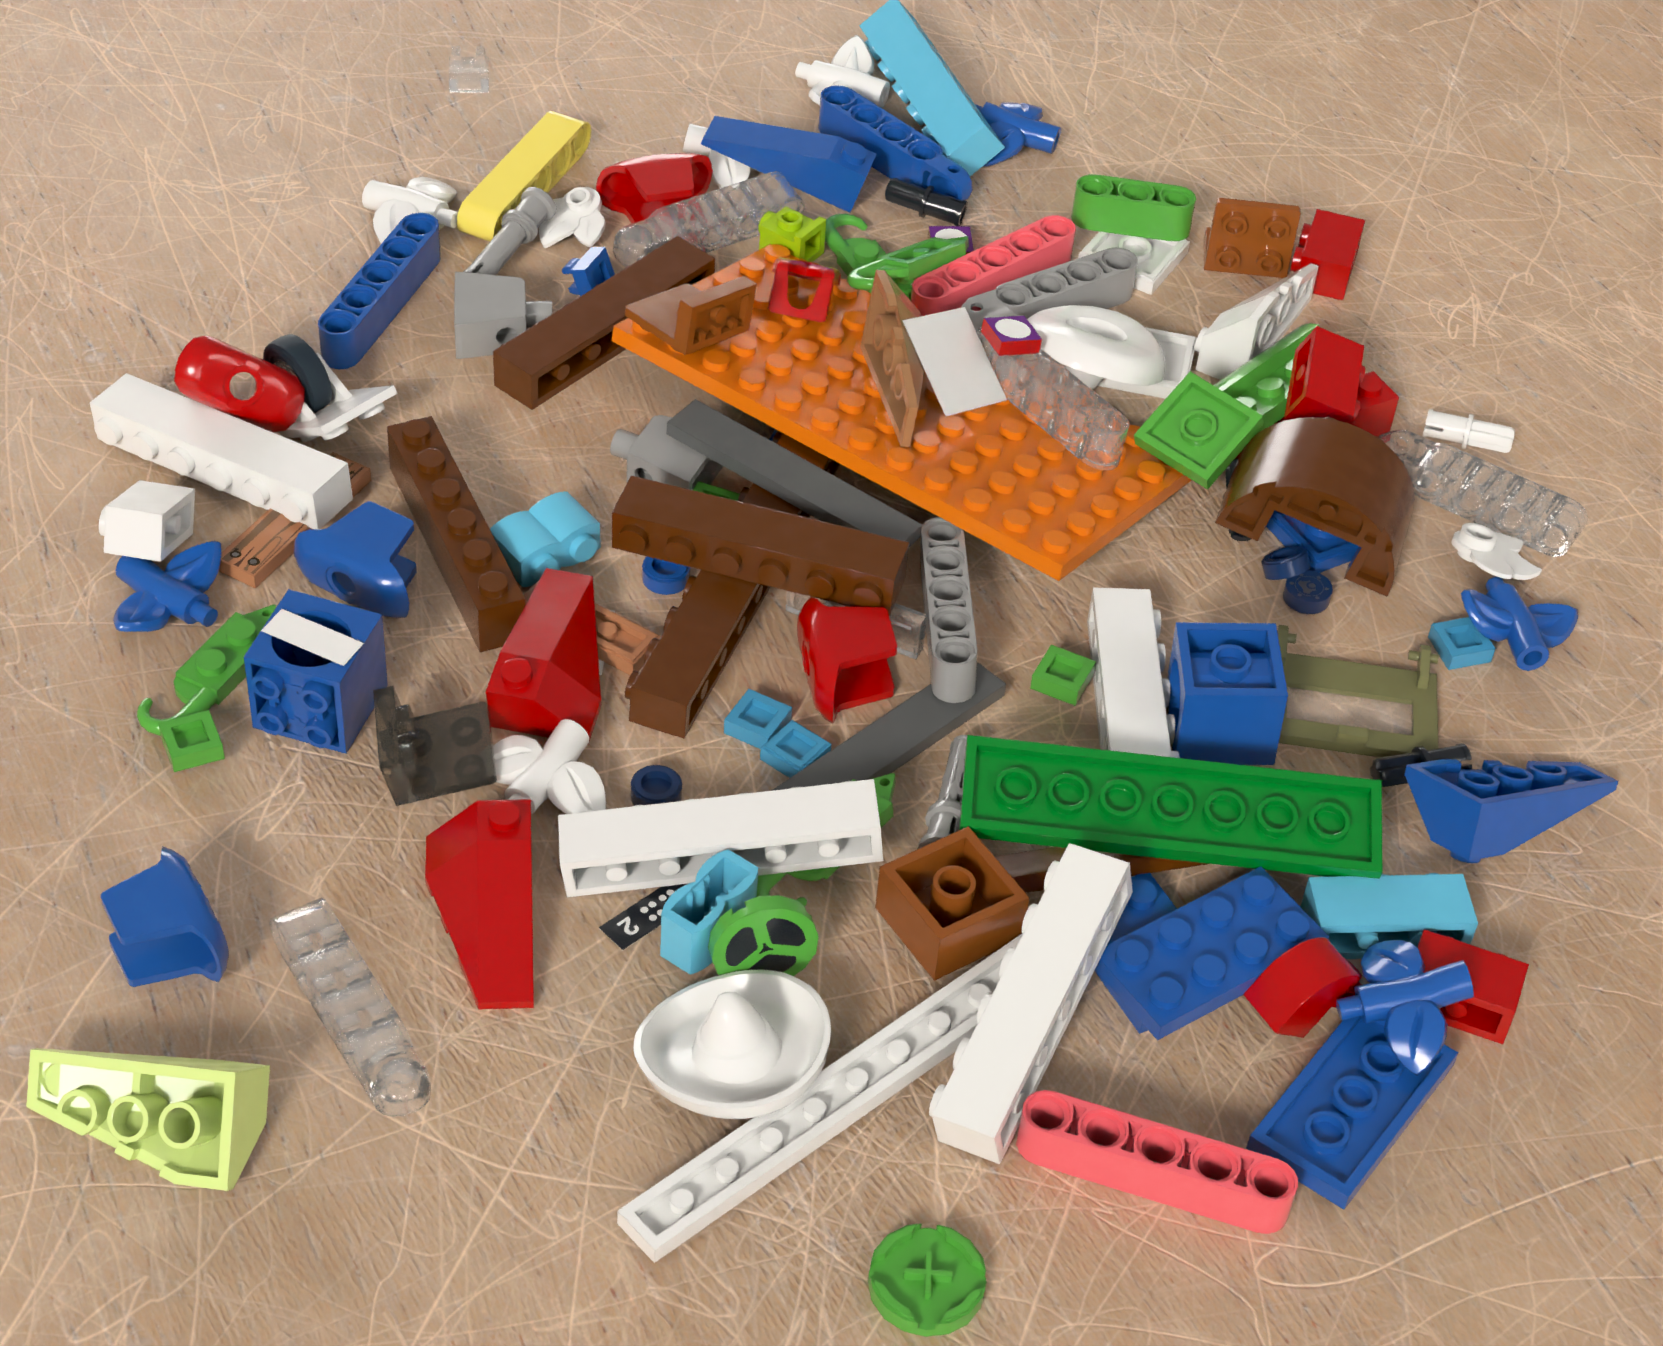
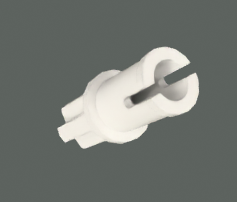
M1429 409L1423 437L1460 443L1463 449L1470 445L1507 453L1512 448L1515 429L1509 426L1473 419V414H1469V418Z

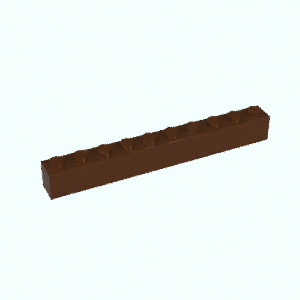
M777 431L772 442L832 475H835L840 466V463L780 431ZM754 483L750 488L744 487L738 497L740 502L806 518L811 517L810 514ZM700 570L697 577L691 575L685 585L680 606H672L667 614L662 636L660 639L653 638L651 640L641 671L634 670L628 679L625 688V698L630 700L629 721L685 739L768 593L770 586Z

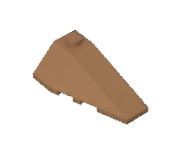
M876 270L860 347L900 446L910 447L919 407L924 368L902 320L920 317L921 313L885 270Z

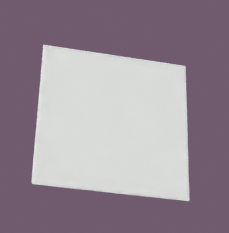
M965 307L902 320L945 416L1007 401Z

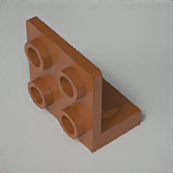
M1218 198L1216 200L1211 227H1206L1204 270L1276 278L1287 277L1301 215L1300 207L1296 205Z
M742 276L704 291H700L690 284H683L626 305L624 315L639 324L643 330L651 332L669 344L675 351L687 355L749 331L757 283L746 276Z

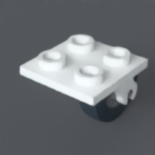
M293 334L277 338L269 343L263 352V360L289 371L299 379L304 387V404L300 415L295 423L286 431L279 432L285 438L300 437L302 442L310 441L319 436H322L323 440L335 438L349 429L347 422L358 416L360 419H366L376 415L385 409L383 404L385 400L398 394L394 385L348 391L325 363L319 353H315L303 339Z

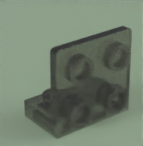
M394 686L373 690L379 768L396 806L486 786L497 781L490 713L486 702H478L414 717L409 704L401 705Z

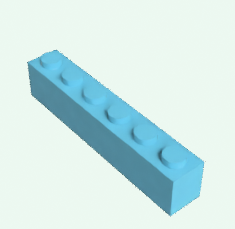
M899 0L887 1L859 25L868 38L865 43L876 61L882 59L877 64L890 82L896 80L892 88L905 104L909 101L911 102L906 109L920 126L925 123L926 126L921 129L922 133L941 146L944 156L962 166L969 176H972L1005 148L917 20Z

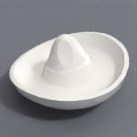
M1068 305L1039 311L1027 319L1042 338L1040 351L1036 354L1065 365L1068 382L1076 392H1090L1104 378L1140 386L1155 385L1163 380L1165 359L1158 341L1148 329L1126 315L1094 306Z
M772 970L736 971L699 981L676 992L658 1004L639 1025L635 1034L633 1049L635 1058L648 1081L662 1096L671 1102L709 1117L722 1119L755 1118L787 1107L802 1096L816 1081L826 1061L831 1037V1022L824 1001L816 990L804 981L789 974Z

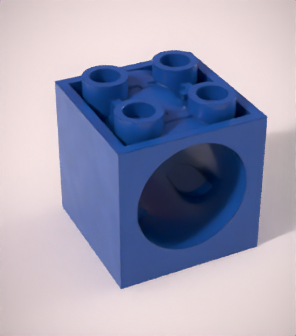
M288 589L264 627L281 609H284L364 644L342 666L260 631L244 655L253 728L263 730L272 735H281L306 742L318 748H327L347 754L388 686L383 616L372 611Z
M1176 622L1167 677L1170 681V701L1167 710L1168 714H1173L1175 719V736L1172 750L1178 751L1179 757L1183 759L1237 765H1274L1288 698L1276 623Z

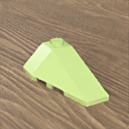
M35 1048L30 1049L26 1107L81 1136L89 1134L116 1148L114 1153L129 1161L137 1159L160 1171V1177L174 1184L229 1191L234 1189L266 1124L270 1065L216 1059Z

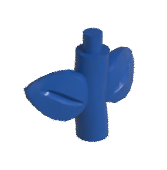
M986 102L983 107L976 105L1005 146L1002 151L984 166H991L1013 157L1022 150L1023 146L1053 154L1060 138L1061 127L1039 121L1043 117L1041 107L1016 102H1002L1000 106Z
M210 541L193 546L175 555L167 564L165 571L152 560L122 556L116 566V576L136 593L126 598L115 611L113 618L115 628L118 631L124 632L156 631L166 626L171 615L187 624L199 622L205 627L211 626L216 621L218 612L209 606V597L204 592L209 589L218 574L221 561V543Z
M1493 577L1487 581L1485 587L1488 592L1486 595L1473 589H1466L1461 592L1465 610L1477 630L1486 638L1497 642L1507 639L1517 666L1525 671L1535 670L1543 666L1549 658L1547 648H1553L1562 644L1570 636L1578 620V609L1569 605L1546 603L1527 607L1516 588L1511 584L1505 583L1500 577Z
M1403 940L1376 943L1367 949L1361 959L1362 974L1369 983L1355 986V995L1336 999L1337 1011L1341 1021L1360 1016L1365 1024L1386 1020L1384 1033L1391 1050L1406 1069L1418 1076L1425 1072L1434 1062L1447 1037V1022L1440 1008L1474 997L1470 973L1463 960L1424 973L1425 964L1421 952L1412 943Z

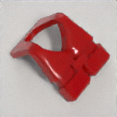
M782 257L775 259L772 270L775 274L768 304L769 311L815 322H825L833 286H840L841 273L839 270L800 260ZM788 275L820 282L813 302L809 307L796 309L789 303Z

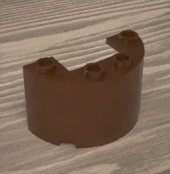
M1331 417L1290 419L1263 429L1240 452L1215 523L1258 541L1271 515L1276 510L1358 545L1359 547L1347 567L1344 579L1387 597L1393 584L1412 517L1415 500L1414 489L1403 462L1379 437L1357 426Z

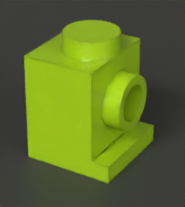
M787 206L777 213L768 211L761 218L758 226L760 233L759 250L770 244L782 245L790 250L791 255L809 262L815 261L824 254L825 218L819 216L817 219L812 220Z

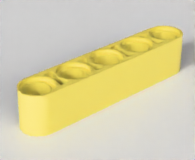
M554 111L547 112L465 198L457 216L458 230L490 242L502 228L503 215L510 209H515L518 206L525 189L537 187L548 193L581 158L591 138V125L589 122Z

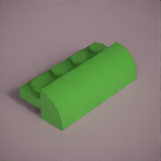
M1309 323L1299 326L1214 384L1215 387L1263 415L1264 426L1258 433L1284 417L1295 349L1319 324Z

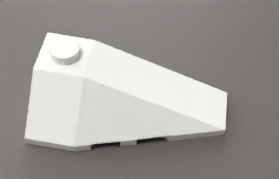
M1310 263L1224 311L1209 328L1203 327L1197 337L1194 348L1195 351L1199 352L1196 370L1221 380L1279 341L1310 302L1319 266Z

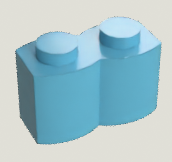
M565 491L543 498L528 511H520L508 515L490 528L515 580L522 587L533 586L541 578L546 568L559 570L561 567H569L585 562L601 548L600 523Z
M729 849L709 858L699 869L695 882L679 888L664 904L661 913L660 956L690 975L708 967L713 962L708 949L710 931L718 919L732 908L734 914L739 909L746 907L744 901L757 897L759 867Z

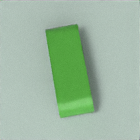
M1088 174L1080 177L1076 182L1071 218L1076 226L1086 230L1165 241H1181L1190 234L1196 196L1191 190L1182 186Z

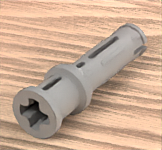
M537 187L525 189L518 206L515 209H510L503 215L502 228L463 272L496 275L521 244L530 243L536 238L537 229L543 221L550 220L555 215L556 204L549 194Z
M967 735L955 737L950 744V753L942 778L938 801L928 808L925 817L928 827L927 834L921 838L917 849L959 831Z

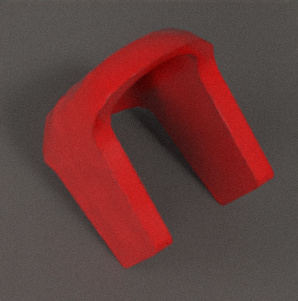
M694 153L654 154L628 159L605 167L597 178L596 191L600 195L602 205L611 211L625 214L646 242L673 239L676 236L681 238L690 237L693 234L690 204L700 199L707 192L713 174L712 163L708 156Z
M206 335L195 337L184 347L178 357L174 382L179 391L190 399L270 432L286 431L295 423L301 413L304 404V387L295 375L224 341ZM247 372L255 379V392L247 399H237L230 391V381L237 373Z
M810 597L803 605L797 618V637L804 671L807 675V683L816 710L825 720L833 724L837 713L841 710L893 697L895 686L887 658L897 654V642L887 609L884 607H829L822 604L817 598Z

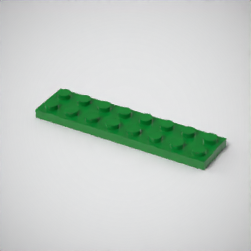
M967 735L959 830L969 826L980 839L1067 848L1070 843L1098 852L1253 869L1261 866L1264 870L1325 877L1357 876L1380 879L1383 873L1382 780Z

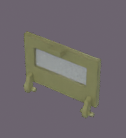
M1286 625L1278 626L1277 633L1288 692L1279 743L1380 758L1411 753L1412 749L1418 746H1423L1426 750L1438 749L1437 674L1430 673V663L1437 664L1439 654L1431 653V646L1421 645L1419 651L1409 650L1408 660L1417 661V671L1287 653V643L1295 644L1297 634L1288 633L1289 628Z

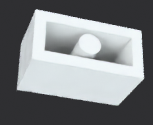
M142 480L136 482L107 504L101 511L99 533L101 536H104V553L161 562L193 534L195 489Z

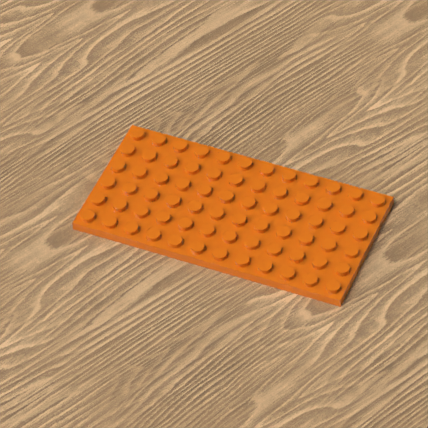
M770 244L692 285L698 290L704 291L742 276H746L757 283L749 331L697 350L694 353L684 355L675 351L669 344L651 332L643 330L639 324L629 318L613 326L611 341L1057 581L1063 579L1192 481L1135 444L1134 434L1140 426L1130 425L1111 415L1107 409L1093 406L1075 397L1071 391L1055 387L1038 378L1032 371L1018 368L1000 359L999 355L985 350L1007 401L945 416L924 370L919 407L910 447H901L860 347L871 293L866 290L854 289L848 284L847 279L841 278L840 286H833L825 322H815L772 313L768 309L775 274L772 272L775 259L782 257L809 262L791 255L790 250L782 245ZM788 275V301L791 306L796 309L809 307L813 302L820 282Z

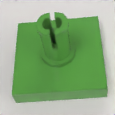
M1190 371L1134 434V441L1143 450L1208 490L1264 426L1263 415Z

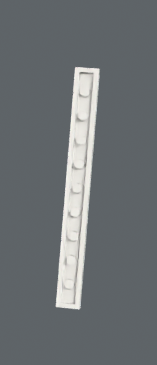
M1023 934L1004 945L823 1069L811 1087L790 1105L776 1112L750 1119L617 1211V1224L654 1263L949 1057L956 1052L963 1038H971L977 1026L976 1016L980 1002L987 992H994L1000 980L999 971L1002 959L1010 947L1016 949Z

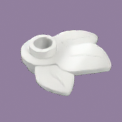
M578 187L569 191L562 198L553 199L556 204V213L550 220L543 221L539 227V237L543 247L548 248L572 234L583 245L592 247L601 237L606 224L604 216L600 213L602 200L599 193L590 187Z
M1465 523L1460 531L1454 533L1451 543L1458 550L1457 553L1461 558L1475 563L1482 570L1493 576L1504 579L1528 580L1539 576L1542 571L1541 568L1531 564L1518 554L1524 543L1522 540L1494 532L1483 525Z

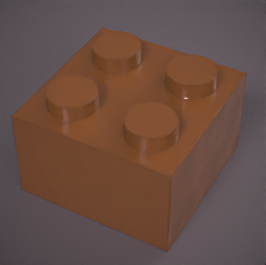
M968 826L880 866L875 908L935 981L996 952L1021 935L1022 924L1028 910L1030 898Z

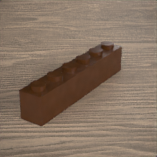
M679 236L657 247L651 253L627 266L619 273L598 284L587 293L566 304L563 308L493 351L494 386L529 409H535L626 350V348L611 341L613 326L628 318L624 315L626 305L683 284L693 285L714 274L715 258Z
M432 416L387 426L390 470L479 652L503 647L525 607V597Z
M632 475L612 511V548L851 607H884L887 609L889 616H891L906 578L909 542Z

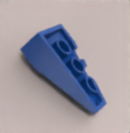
M714 116L701 141V145L849 213H851L877 155L858 143L850 142L838 136Z
M1441 759L1408 764L1405 770L1406 779L1430 840L1449 850L1452 858L1465 863H1478L1483 858L1506 854L1614 792L1618 785V780L1581 762L1528 761L1526 770L1515 766L1503 765L1498 760H1484L1482 769H1461L1462 763L1458 760Z

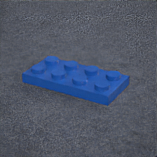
M1260 866L1107 944L1095 971L1158 1041L1242 996L1273 961L1292 947L1313 938L1325 937L1329 940L1330 937Z
M1361 1016L1344 1020L1251 1133L1246 1149L1277 1158L1287 1163L1295 1171L1300 1183L1345 1210L1452 1069L1458 1052L1444 1044L1430 1067L1425 1072L1416 1076L1405 1068L1391 1050L1384 1033L1386 1020L1367 1024L1363 1022Z

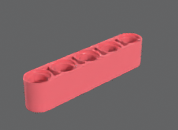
M1050 215L918 277L912 284L911 302L920 311L921 316L961 308L970 297L994 290L1003 283L1069 262L1072 258L1076 232L1075 224L1070 219L1059 215ZM973 306L971 308L973 311L981 310V308L977 306Z
M1042 1090L1034 1092L1023 1103L1016 1146L1025 1160L1035 1165L1256 1233H1275L1282 1229L1288 1220L1298 1189V1177L1287 1163L1277 1158L1055 1091Z

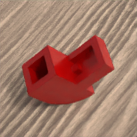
M1318 937L1304 941L1279 956L1264 970L1243 995L1276 1034L1304 1038L1331 1007L1337 1008L1336 999L1355 995V986L1362 985L1359 982L1362 975L1350 961L1338 952L1327 938Z

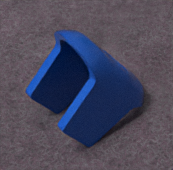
M368 501L328 528L320 530L309 529L298 533L294 542V556L298 567L309 582L335 595L339 599L365 610L382 614L385 617H407L410 603L406 588L417 573L415 562L398 555V553L414 531L413 520Z
M163 846L161 859L156 865L101 893L102 905L115 930L109 936L112 951L131 987L191 974H202L212 981L219 982L226 971L229 958V950L224 932L187 860L174 850Z

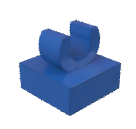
M591 247L581 259L572 258L561 269L563 274H572L574 283L568 288L569 292L580 296L615 275L606 247Z

